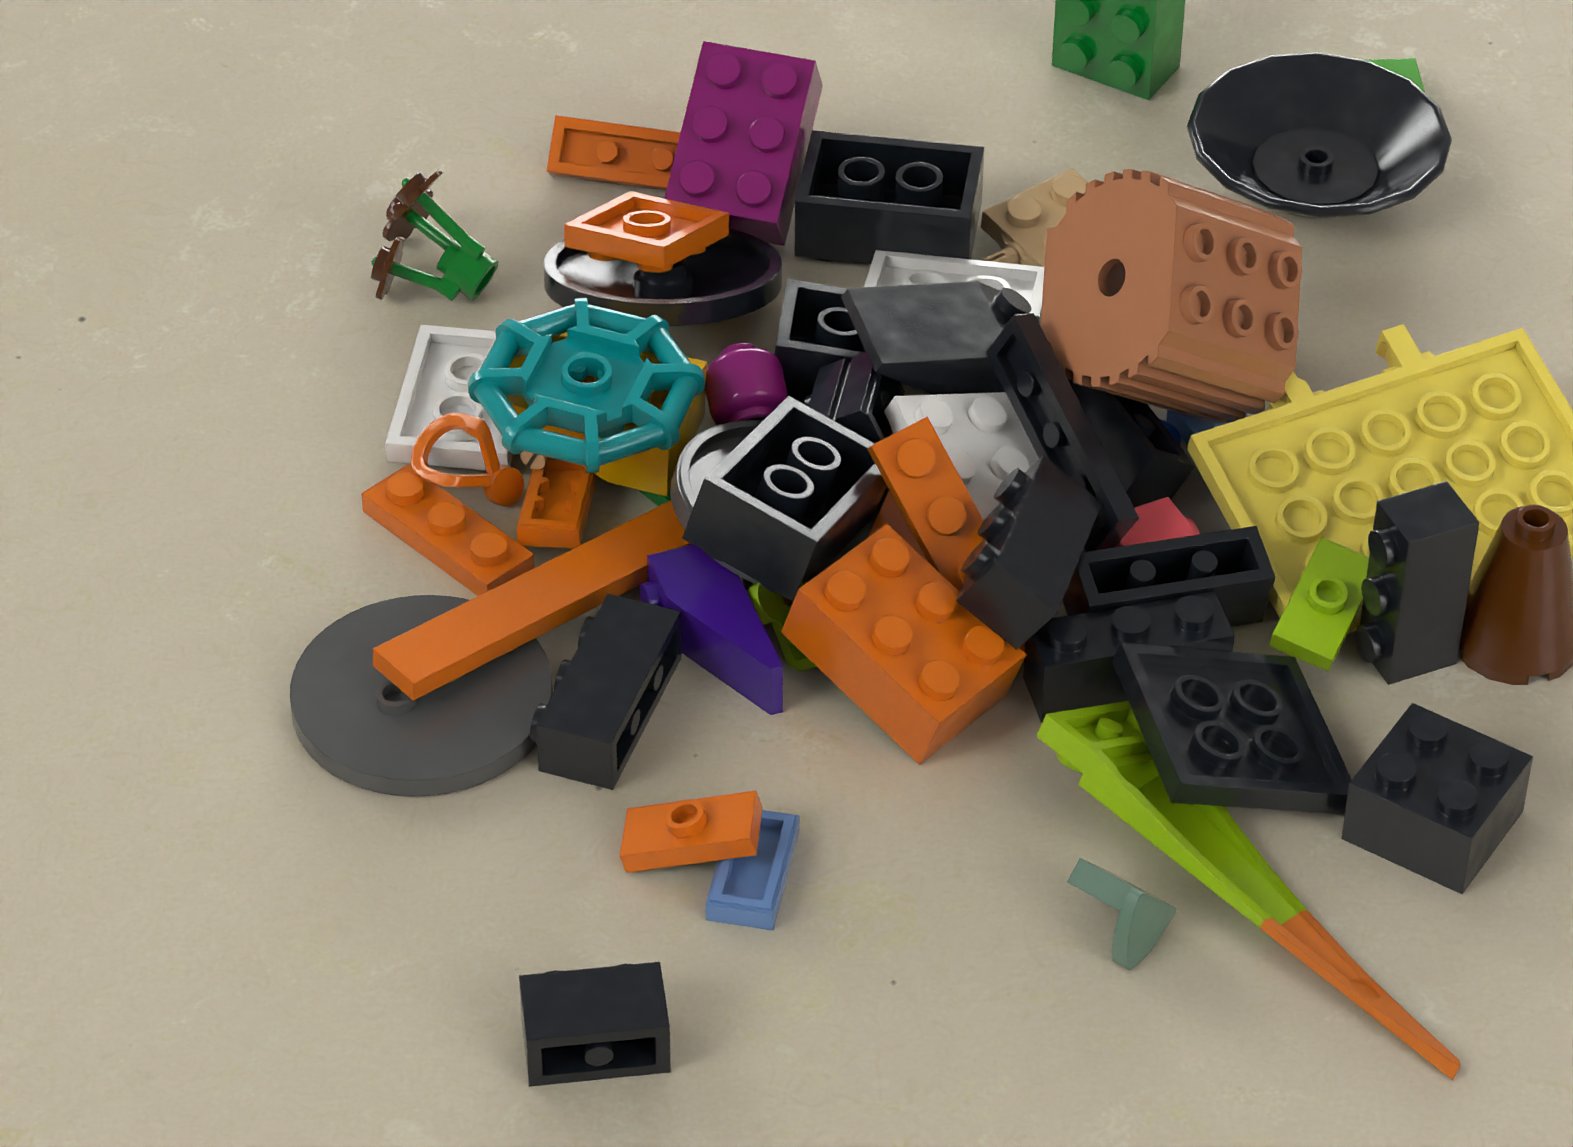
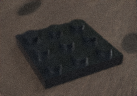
M1133 643L1120 644L1112 664L1171 803L1345 814L1348 788L1352 778L1295 657Z

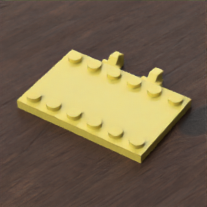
M1401 324L1381 331L1375 352L1377 355L1384 357L1389 366L1381 374L1325 392L1323 390L1312 392L1307 382L1297 378L1293 371L1285 382V394L1277 402H1269L1267 411L1190 435L1187 450L1231 530L1257 526L1276 577L1269 599L1279 618H1281L1321 537L1369 557L1368 535L1373 530L1377 501L1444 481L1451 485L1479 521L1470 582L1503 517L1510 510L1521 506L1540 505L1561 516L1568 528L1571 557H1573V409L1523 328L1433 356L1430 351L1421 353L1405 325ZM1362 605L1348 633L1354 632L1357 626H1360Z

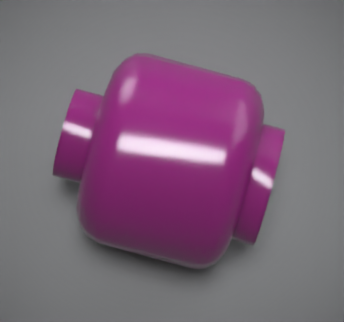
M732 344L724 348L720 356L716 357L707 366L705 391L710 415L716 426L734 421L764 420L788 397L782 365L777 356L765 349L756 348L753 344Z

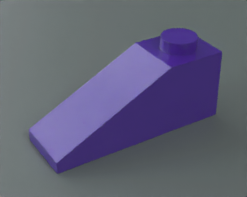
M695 545L647 555L648 582L640 584L641 602L681 611L682 654L769 715L782 713L783 665L740 577L723 567Z

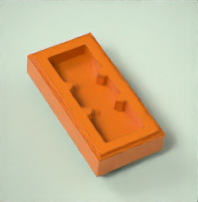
M548 457L542 469H532L516 527L517 542L522 546L571 549L581 545L598 476L594 473H586V468L581 465Z
M755 790L627 808L619 855L626 873L757 855L763 809L758 793Z

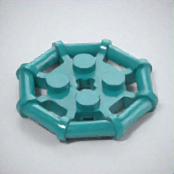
M575 298L573 305L519 322L514 319H507L496 328V340L481 368L474 372L468 380L470 398L482 405L502 435L501 442L505 449L513 454H520L526 451L585 466L586 473L599 472V468L602 465L656 447L661 450H668L679 441V428L694 397L698 396L705 387L703 370L699 366L691 364L670 335L669 323L658 315L643 318L588 304L587 298ZM567 333L566 339L552 343V337ZM644 351L653 353L661 364H652L648 358L643 362L640 354ZM522 354L526 356L521 368H509L514 357H519ZM586 376L597 378V381L593 383L578 382L583 381ZM669 390L660 410L647 402L652 391ZM506 395H522L528 404V408L518 415ZM632 422L633 424L638 426L636 428L623 431L625 424ZM550 425L584 434V440L543 430L542 428Z

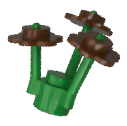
M440 169L435 171L429 178L420 171L412 179L404 178L402 180L403 188L395 195L387 209L386 217L389 221L386 223L382 235L387 241H393L391 248L382 246L377 257L371 260L373 266L371 279L380 282L376 292L377 299L382 300L385 294H388L393 278L397 276L434 289L451 301L460 292L474 300L483 292L497 270L499 261L485 253L486 247L469 236L432 199L433 192L429 188L443 174ZM430 215L454 241L426 220ZM414 228H417L445 250L436 267L437 270L444 274L442 278L400 264L405 240L411 235Z

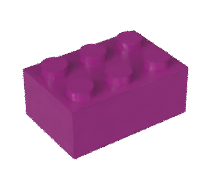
M703 41L664 199L728 212L730 229L748 233L769 244L785 246L823 87L816 60Z

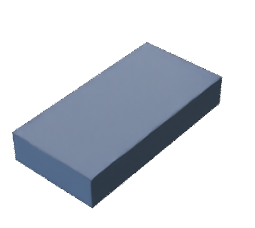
M762 810L757 855L718 860L706 901L707 921L774 930L800 831V815Z

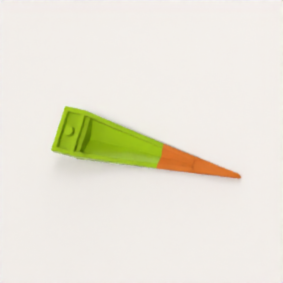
M1128 701L1045 715L1036 737L1057 752V758L1064 766L1073 771L1083 773L1078 783L1081 788L1452 1080L1454 1079L1461 1066L1459 1059L1419 1024L1349 956L1276 874L1224 806L1171 803Z

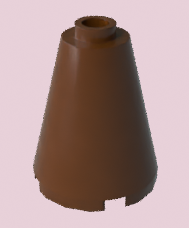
M1521 506L1506 513L1469 584L1459 646L1461 649L1460 658L1468 668L1487 679L1510 685H1528V680L1531 676L1549 673L1548 681L1561 677L1573 666V567L1568 528L1561 516L1544 506Z

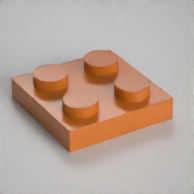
M630 191L565 223L564 247L586 251L591 259L598 261L621 259L638 263V268L642 271L665 272L671 270L673 264L690 255L703 253L707 246L728 236L729 213Z

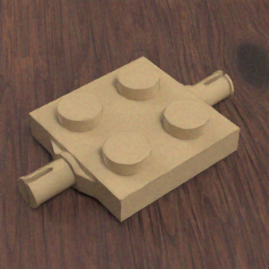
M1071 168L983 210L980 228L998 243L1001 250L980 260L1045 267L1047 228H1053L1059 224L1066 214L1067 200L1076 192L1085 194L1088 182Z

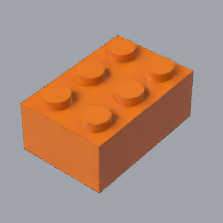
M885 524L799 588L781 630V633L919 765L1006 697L1027 655L1020 648L1016 650L956 602L960 591L888 524Z

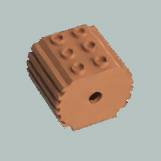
M1123 169V174L1113 171L1105 174L1104 182L1095 179L1087 183L1085 194L1076 192L1067 200L1066 214L1056 227L1047 228L1041 328L1067 379L1073 380L1075 384L1201 420H1210L1217 423H1227V419L1236 421L1245 418L1246 412L1255 415L1265 411V401L1277 402L1285 394V382L1296 368L1300 281L1302 277V246L1294 238V224L1285 218L1276 216L1274 213L1150 171L1142 170L1140 172L1134 169Z

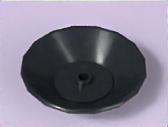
M1319 52L1271 55L1227 70L1198 94L1187 124L1197 161L1226 189L1268 209L1313 219L1369 215L1414 199L1443 173L1452 143L1441 108L1410 79L1366 60Z

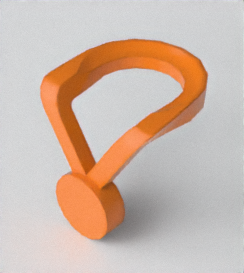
M448 413L438 417L423 430L412 449V468L415 473L428 482L447 487H484L487 499L503 507L515 504L521 497L524 488L522 474L513 467L499 464L491 431L487 423L479 417L462 413ZM454 429L462 430L479 441L487 474L458 475L440 472L429 468L428 455L434 443L446 432Z

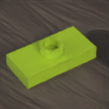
M1321 537L1272 634L1269 646L1329 672L1363 603L1361 586L1367 576L1369 557Z

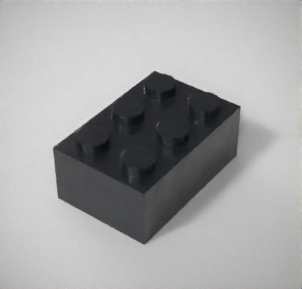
M812 130L795 198L794 256L815 258L821 261L835 260L871 264L875 251L883 250L971 259L982 204L984 147Z
M788 396L704 478L682 538L704 550L711 558L725 562L757 580L767 590L779 593L794 601L798 589L821 573L875 515L887 486L868 451L869 447L875 443Z

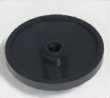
M730 228L728 236L707 246L703 253L690 255L673 264V268L665 272L642 271L638 268V263L621 259L613 261L594 260L588 256L586 251L564 247V240L554 245L544 258V288L548 296L558 305L567 307L574 304L575 298H587L588 304L643 318L658 315L669 323V327L720 322L752 313L772 302L778 296L782 287V260L778 251L758 237Z

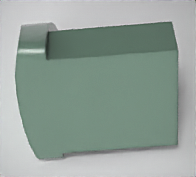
M1079 858L1067 881L1071 885L1120 911L1114 931L1112 961L1128 970L1138 965L1154 948L1176 912V908L1082 858Z

